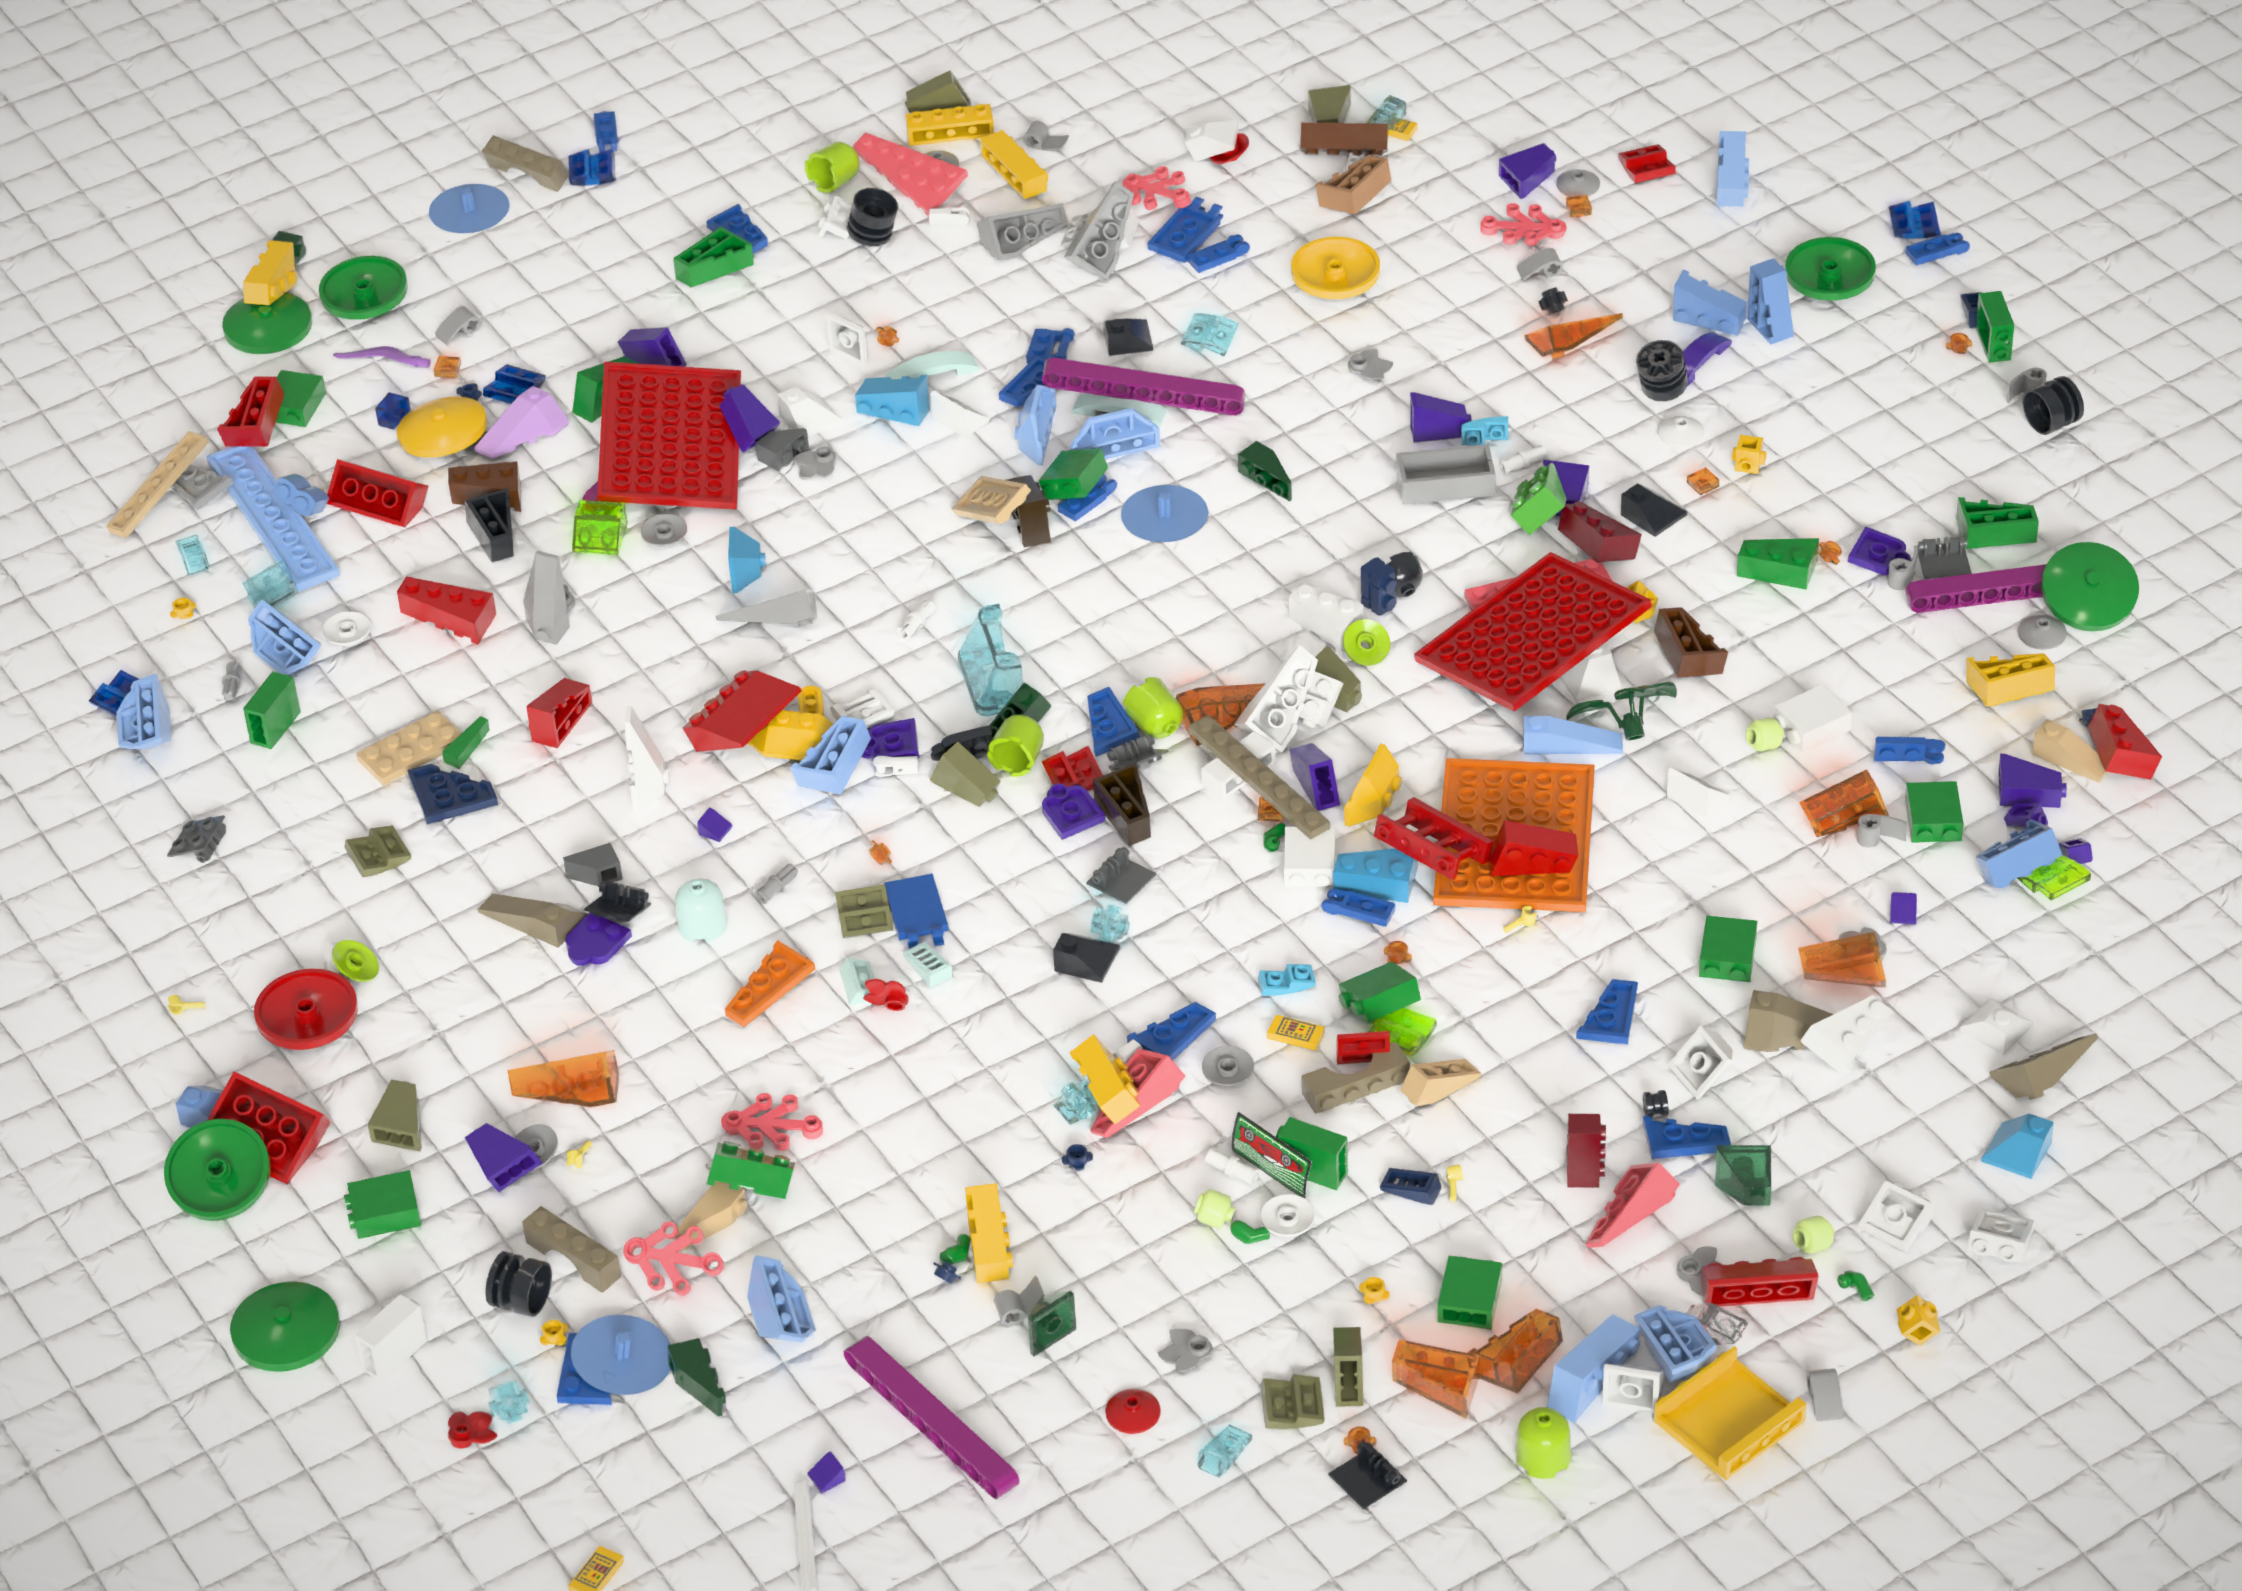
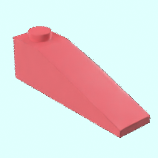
M1138 1048L1126 1065L1128 1066L1127 1072L1134 1080L1132 1084L1139 1092L1136 1097L1140 1106L1117 1124H1114L1101 1109L1090 1129L1091 1133L1106 1138L1110 1137L1175 1092L1185 1077L1184 1073L1168 1055Z
M1659 1162L1631 1165L1613 1190L1616 1194L1615 1199L1612 1202H1608L1604 1207V1210L1607 1212L1606 1216L1597 1221L1585 1245L1588 1248L1603 1247L1663 1205L1669 1203L1675 1197V1191L1680 1183Z

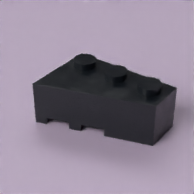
M504 489L465 500L466 523L491 562L513 557L509 490Z

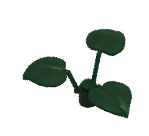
M1664 682L1654 685L1629 687L1616 691L1614 693L1616 700L1629 698L1631 713L1624 714L1622 721L1611 703L1604 702L1603 700L1586 701L1574 705L1567 713L1566 720L1583 712L1608 708L1617 721L1619 729L1623 728L1625 739L1627 741L1637 740L1645 737L1643 729L1644 698L1651 696H1670L1676 698L1677 688L1673 682ZM1634 697L1640 698L1639 713L1635 712Z

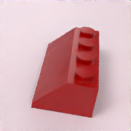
M337 459L327 493L329 497L327 504L406 528L423 508L429 486Z
M1793 1257L1784 1261L1765 1259L1757 1263L1738 1261L1729 1265L1711 1263L1703 1266L1701 1272L1704 1308L1814 1300L1819 1278L1818 1271L1812 1259H1804L1803 1257Z

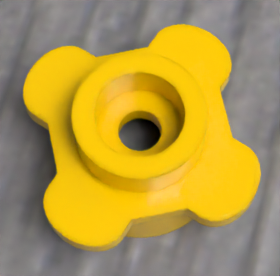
M178 598L172 603L173 611L170 612V616L172 618L189 619L193 617V609L196 608V603L188 598Z
M1370 1277L1359 1285V1291L1363 1293L1364 1302L1367 1304H1373L1381 1299L1387 1300L1390 1297V1292L1385 1289V1282L1379 1277Z
M549 1320L542 1325L543 1335L539 1339L542 1345L561 1346L566 1343L565 1333L568 1331L567 1324L559 1320Z

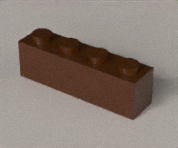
M1301 122L1300 149L1305 151V155H1318V152H1327V155L1337 156L1340 155V152H1348V155L1351 152L1354 155L1360 156L1361 152H1368L1370 155L1383 156V153H1388L1389 126L1388 124Z

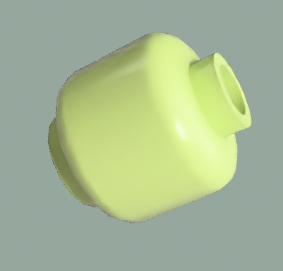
M1774 718L1754 720L1746 730V740L1756 751L1776 749L1780 746L1784 736L1782 726Z
M1212 1189L1207 1190L1205 1194L1200 1193L1194 1209V1213L1197 1214V1220L1215 1228H1221L1225 1221L1230 1223L1235 1207L1231 1206V1197Z
M1816 1215L1798 1221L1792 1234L1793 1241L1804 1253L1819 1252L1831 1246L1834 1229L1823 1216Z

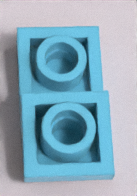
M1508 416L1483 418L1462 424V445H1485V440H1508Z
M1286 964L1285 971L1260 970L1258 974L1262 996L1291 994L1312 988L1316 984L1312 965Z

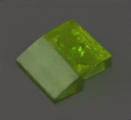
M2060 856L2051 865L2040 866L2034 869L2031 875L2018 877L2017 879L2031 892L2040 891L2052 901L2090 881L2091 872L2076 861Z
M1402 1008L1376 1019L1368 1032L1390 1031V1044L1397 1042L1403 1053L1414 1056L1437 1027V1021L1423 1014Z

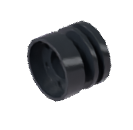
M878 188L859 190L854 195L846 227L850 237L866 246L886 244L892 235L899 207L897 200L890 193Z
M1669 340L1653 341L1641 348L1637 354L1636 366L1643 393L1652 400L1662 402L1674 400L1682 395L1688 386L1689 380L1682 349L1676 343Z
M2058 376L2043 385L2033 387L2023 395L2022 403L2026 419L2031 427L2041 435H2048L2059 430L2062 426H2068L2079 421L2083 417L2084 401L2076 384L2066 376Z
M507 1251L499 1253L492 1263L486 1281L485 1296L488 1305L500 1307L504 1310L512 1308L515 1313L530 1317L538 1315L547 1301L551 1288L552 1269L549 1262L534 1258L525 1260L522 1255H514Z

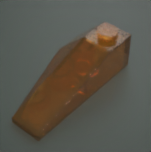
M1623 313L1550 325L1524 335V337L1541 357L1551 356L1552 359L1565 357L1564 352L1576 348L1622 319Z
M1265 683L1198 687L1176 694V699L1183 709L1182 725L1196 746L1202 744L1189 733L1190 724L1209 715L1225 730L1232 726L1237 727L1235 725L1236 721Z
M615 1050L507 1070L512 1096L581 1105L584 1107H595L617 1102L619 1071Z

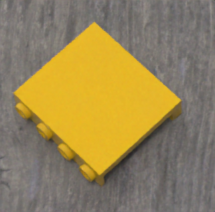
M1734 1346L1727 1352L1720 1353L1708 1366L1701 1367L1693 1377L1687 1381H1682L1667 1396L1660 1397L1655 1404L1654 1422L1724 1480H1727L1804 1423L1807 1403L1799 1397L1789 1402L1737 1360V1347Z

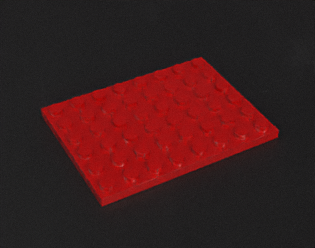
M604 362L597 501L737 510L739 445L720 405L725 399L723 397L724 393L729 388H737L741 385V370Z
M1549 552L1414 653L1415 662L1515 712L1652 607L1651 599Z

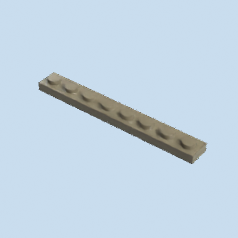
M1209 715L1189 725V733L1310 840L1330 829V821Z

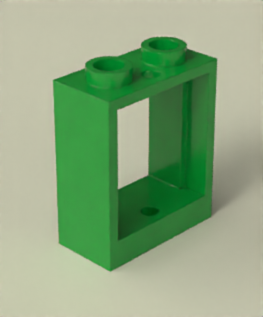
M2002 291L1979 293L1976 331L1988 363L2010 361L2012 356L2014 322Z

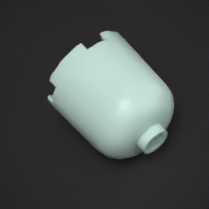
M703 878L685 882L678 889L675 896L678 932L690 942H694V939H705L706 942H710L719 938L725 932V925L727 923L721 889L716 883Z

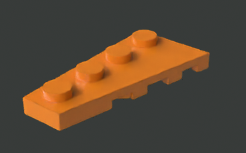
M777 940L773 945V951L769 955L766 954L762 959L760 968L756 972H752L746 986L741 987L726 1006L725 1015L742 1027L747 1026L815 970L814 962Z

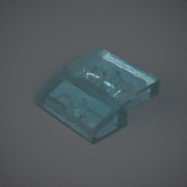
M1194 313L1181 344L1199 353L1202 352L1203 348H1206L1225 357L1239 323L1217 315Z
M283 559L242 583L254 609L261 600H264L272 607H276L299 593L293 576Z

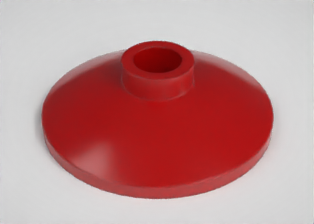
M1237 133L1235 149L1210 157L1211 161L1216 164H1224L1237 160L1248 148L1249 138L1243 133Z
M1126 1389L1116 1393L1109 1399L1105 1408V1415L1108 1423L1117 1431L1126 1434H1138L1151 1429L1158 1422L1161 1415V1407L1153 1394L1141 1389Z

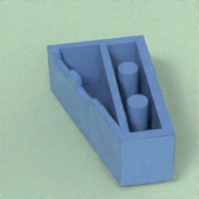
M1774 258L1750 266L1747 320L1770 345L1794 337L1786 270Z
M1683 269L1674 285L1673 321L1738 335L1746 321L1747 302L1723 289L1721 291L1714 289L1708 285L1709 282L1702 279V281H1699L1689 276L1690 272Z
M2030 819L2026 822L2027 828L2019 833L2017 830H2014L2009 834L2011 839L2003 844L1998 841L1977 855L1976 859L1986 884L1998 889L2005 888L2011 884L2012 880L2018 877L2029 876L2033 873L2034 869L2054 863L2056 858L2062 856L2053 829Z

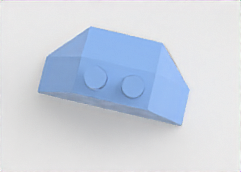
M1037 385L1025 401L1023 411H1019L1018 414L1019 426H1015L1014 438L1018 440L1019 449L1037 465L1042 466L1057 407L1056 390L1043 385Z
M1125 409L1088 418L1070 445V450L1101 448L1105 459L1160 447V430L1156 424L1135 409Z
M264 600L259 602L248 618L249 626H251L253 652L281 674L289 675L307 666L322 646L321 642Z
M155 673L134 681L130 687L132 690L125 696L117 711L118 745L120 748L151 749L170 742V711L157 674Z
M756 1255L753 1259L747 1299L759 1337L802 1343L816 1332L804 1291L795 1279L783 1269L784 1265L780 1260Z
M1661 1305L1634 1315L1651 1356L1659 1368L1664 1370V1375L1670 1383L1695 1373L1717 1349L1715 1342L1696 1316L1680 1311L1667 1310L1666 1307Z

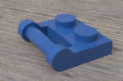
M1035 328L1026 355V364H1029L1036 356L1044 359H1067L1066 353L1070 342L1074 339L1075 332L1071 328H1064L1062 331ZM1056 342H1061L1058 352L1052 355Z

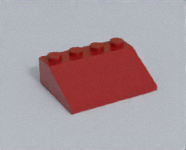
M742 670L734 675V680L730 684L723 686L719 690V694L715 698L708 700L700 712L695 713L689 718V722L683 727V730L696 752L743 748L802 692L801 688L758 670Z
M235 1071L232 1073L207 1121L230 1119L241 1122L253 1129L260 1136L268 1150L271 1162L270 1177L286 1185L320 1144L331 1123L323 1113Z

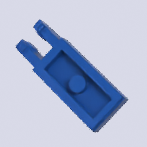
M615 111L593 113L599 153H604V145L611 144V149L617 151L618 136Z
M1958 232L1908 245L1905 247V254L1917 266L1953 254L1961 255L1969 251L1971 246L1967 240L1963 241L1962 234Z
M1240 234L1229 236L1226 241L1188 254L1187 262L1198 273H1201L1246 254L1250 250V244L1247 241L1243 242L1244 239Z
M1103 474L1086 498L1066 499L1058 505V512L1075 522L1105 501L1117 489V481L1114 479L1106 481L1107 477Z
M1877 736L1875 738L1874 761H1925L1928 764H1940L1944 761V753L1942 752H1944L1946 744L1941 739H1926L1925 737Z
M1336 888L1328 891V899L1323 900L1321 904V909L1332 915L1340 914L1387 927L1396 910V904L1349 890H1337Z

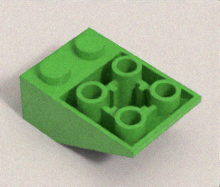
M1550 463L1547 467L1541 466L1534 473L1535 477L1530 481L1524 480L1516 488L1518 491L1514 496L1515 500L1512 504L1511 516L1528 535H1531L1565 507L1567 498L1553 463Z

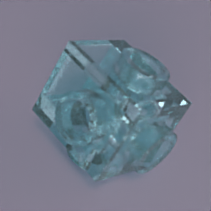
M1110 904L1107 905V908L1096 907L1091 919L1090 932L1099 934V939L1113 943L1114 939H1123L1130 927L1129 915L1121 913V907Z
M1085 1079L1075 1084L1073 1081L1068 1083L1061 1090L1063 1095L1053 1105L1069 1125L1089 1118L1096 1111L1095 1105L1097 1102L1087 1086L1089 1083Z
M513 1379L488 1388L491 1401H488V1406L493 1417L497 1416L500 1421L506 1420L507 1424L523 1419L522 1414L528 1412L526 1405L530 1404V1400L525 1388H520L518 1380ZM508 1399H511L512 1403L507 1407L506 1402Z

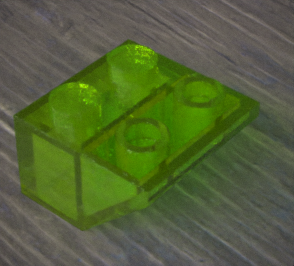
M579 500L574 515L572 551L618 555L628 526L625 503Z

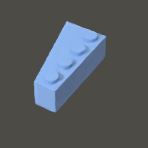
M1614 1314L1607 1318L1555 1364L1547 1407L1557 1410L1566 1419L1575 1423L1603 1390L1604 1365H1624L1632 1355L1636 1354L1641 1343L1638 1340L1641 1328Z

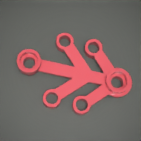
M1161 166L1153 174L1145 176L1130 174L1123 180L1122 185L1134 193L1131 205H1137L1142 201L1139 191L1144 190L1146 198L1143 200L1146 210H1153L1158 206L1154 194L1171 198L1176 208H1184L1191 203L1189 192L1183 188L1175 191L1164 188L1183 184L1186 180L1184 173L1176 171L1172 173L1171 178H1168L1170 175L1168 168Z
M1516 203L1507 205L1506 214L1519 222L1497 221L1494 216H1485L1480 222L1481 233L1488 236L1496 234L1498 229H1510L1503 233V242L1508 245L1514 244L1516 240L1525 236V243L1534 246L1546 237L1559 239L1564 236L1567 230L1565 222L1559 219H1550L1542 213V207L1538 204L1529 206L1528 215L1531 218H1536L1541 223H1535L1521 213L1520 206Z
M768 1093L759 1094L756 1097V1103L742 1111H729L721 1118L723 1129L731 1135L740 1134L748 1142L750 1148L760 1149L763 1147V1133L774 1143L776 1150H787L790 1147L789 1136L785 1133H778L775 1129L802 1130L803 1136L807 1139H817L823 1134L822 1121L815 1115H809L804 1120L778 1119L788 1112L797 1110L798 1100L792 1094L785 1095L782 1098L781 1105L759 1118L753 1116L760 1111H766L772 1107V1097ZM749 1128H758L762 1133L752 1132Z
M665 1222L661 1229L645 1239L634 1237L626 1242L623 1249L624 1257L630 1263L640 1265L647 1277L649 1287L654 1291L664 1288L665 1279L655 1272L649 1259L660 1261L673 1282L674 1291L680 1296L687 1295L690 1292L691 1285L685 1278H682L674 1264L701 1268L710 1276L719 1275L724 1269L723 1259L715 1252L707 1253L703 1257L678 1253L691 1243L699 1244L703 1241L704 1233L697 1226L690 1227L686 1234L662 1249L652 1247L665 1238L671 1240L677 1237L679 1230L673 1222ZM668 1227H674L671 1234H666ZM698 1231V1238L691 1239L692 1233ZM640 1247L642 1249L641 1253L634 1255V1250ZM718 1262V1267L711 1270V1263ZM655 1278H660V1283L653 1286L652 1281ZM680 1283H686L685 1289L679 1291L678 1285Z

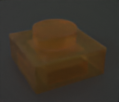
M1588 195L1566 197V207L1570 218L1592 215V207Z
M438 356L433 369L434 377L456 378L461 367V358Z
M1705 467L1688 475L1686 483L1701 496L1718 488L1720 480Z
M1260 796L1258 821L1283 822V815Z

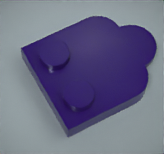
M1865 526L1851 550L1847 562L1881 575H1888L1889 564L1892 560L1897 558L1908 561L1912 560L1911 556L1906 552L1904 541Z
M915 718L878 724L871 727L868 731L871 739L861 756L866 759L871 758L872 762L877 756H917L920 758Z
M1054 784L1048 790L1047 797L1042 801V813L1061 840L1105 822V814L1082 786L1074 785L1067 787L1064 784Z
M589 912L565 938L568 958L577 966H583L589 962L592 964L606 963L632 937L631 929Z

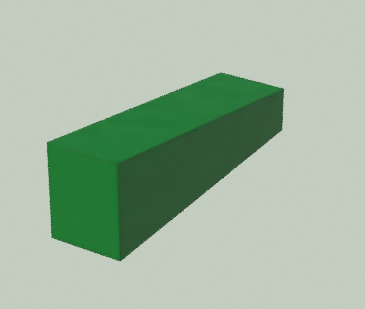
M480 716L442 751L444 763L460 770L490 731L488 719Z

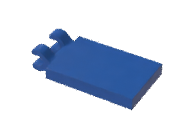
M1196 196L1189 206L1179 208L1148 241V250L1186 263L1187 255L1196 252L1221 224L1220 221L1223 219L1224 214L1219 212L1223 206L1214 203L1208 212H1204L1205 207L1201 206L1204 199Z
M933 873L884 882L888 905L899 941L906 939L910 949L918 945V937L931 935L934 946L945 945L943 932L948 931V923Z

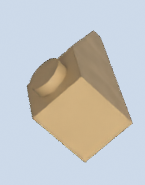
M2046 719L2035 732L2032 755L2098 783L2107 774L2099 754L2069 728Z
M1466 1059L1413 1064L1400 1091L1408 1098L1410 1103L1416 1106L1434 1104L1477 1080L1482 1073Z
M715 1181L714 1186H710L679 1225V1233L676 1239L686 1234L687 1230L692 1226L699 1227L704 1233V1239L732 1225L747 1209L745 1189L739 1187L738 1190H733L729 1188L730 1184ZM693 1232L691 1239L698 1238L699 1232ZM691 1243L690 1245H688L687 1247L683 1248V1249L680 1250V1251H683V1250H685V1249H687V1248H689V1247H691V1246H693V1245H695V1244H692V1243Z

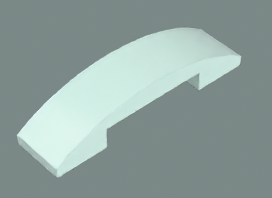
M941 351L912 358L893 368L886 374V377L891 379H901L902 376L919 378L921 375L929 376L950 370H955L957 376L979 371V367L970 353Z
M1085 393L1078 396L1072 414L1094 417L1097 410L1112 413L1133 408L1161 427L1167 411L1166 408L1159 404Z

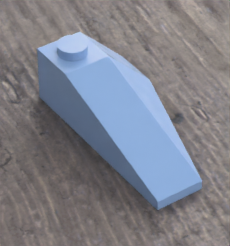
M1523 716L1524 754H1623L1622 733L1551 716Z

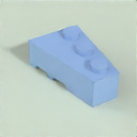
M1719 131L1717 206L1743 207L1744 198H1748L1749 158H1745L1746 131Z
M841 716L821 736L823 740L815 748L810 747L806 751L807 756L799 764L795 762L790 767L798 786L842 794L871 739L864 720Z

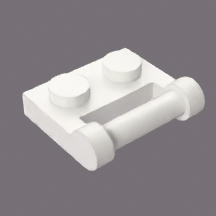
M871 688L866 691V694L841 705L837 703L830 707L835 719H839L841 716L864 720L867 728L894 717V709L875 688Z

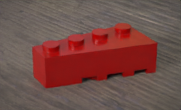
M407 576L397 590L400 613L424 623L430 621L435 624L436 628L441 630L447 628L454 631V635L460 638L464 636L471 638V642L477 645L497 614L494 595L491 592Z

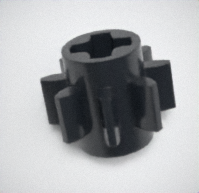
M1557 287L1541 293L1543 298L1538 302L1542 311L1548 310L1549 315L1565 309L1564 303L1568 299L1564 291L1558 292Z

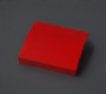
M1659 144L1618 153V158L1624 170L1634 183L1676 174L1675 165L1667 159V151Z
M1089 746L1068 756L1065 755L1064 751H1061L1041 761L1053 785L1064 784L1067 787L1078 785L1090 791L1093 790V780L1103 776Z
M1390 1031L1337 1034L1336 1037L1337 1065L1368 1063L1372 1061L1373 1053L1390 1052Z

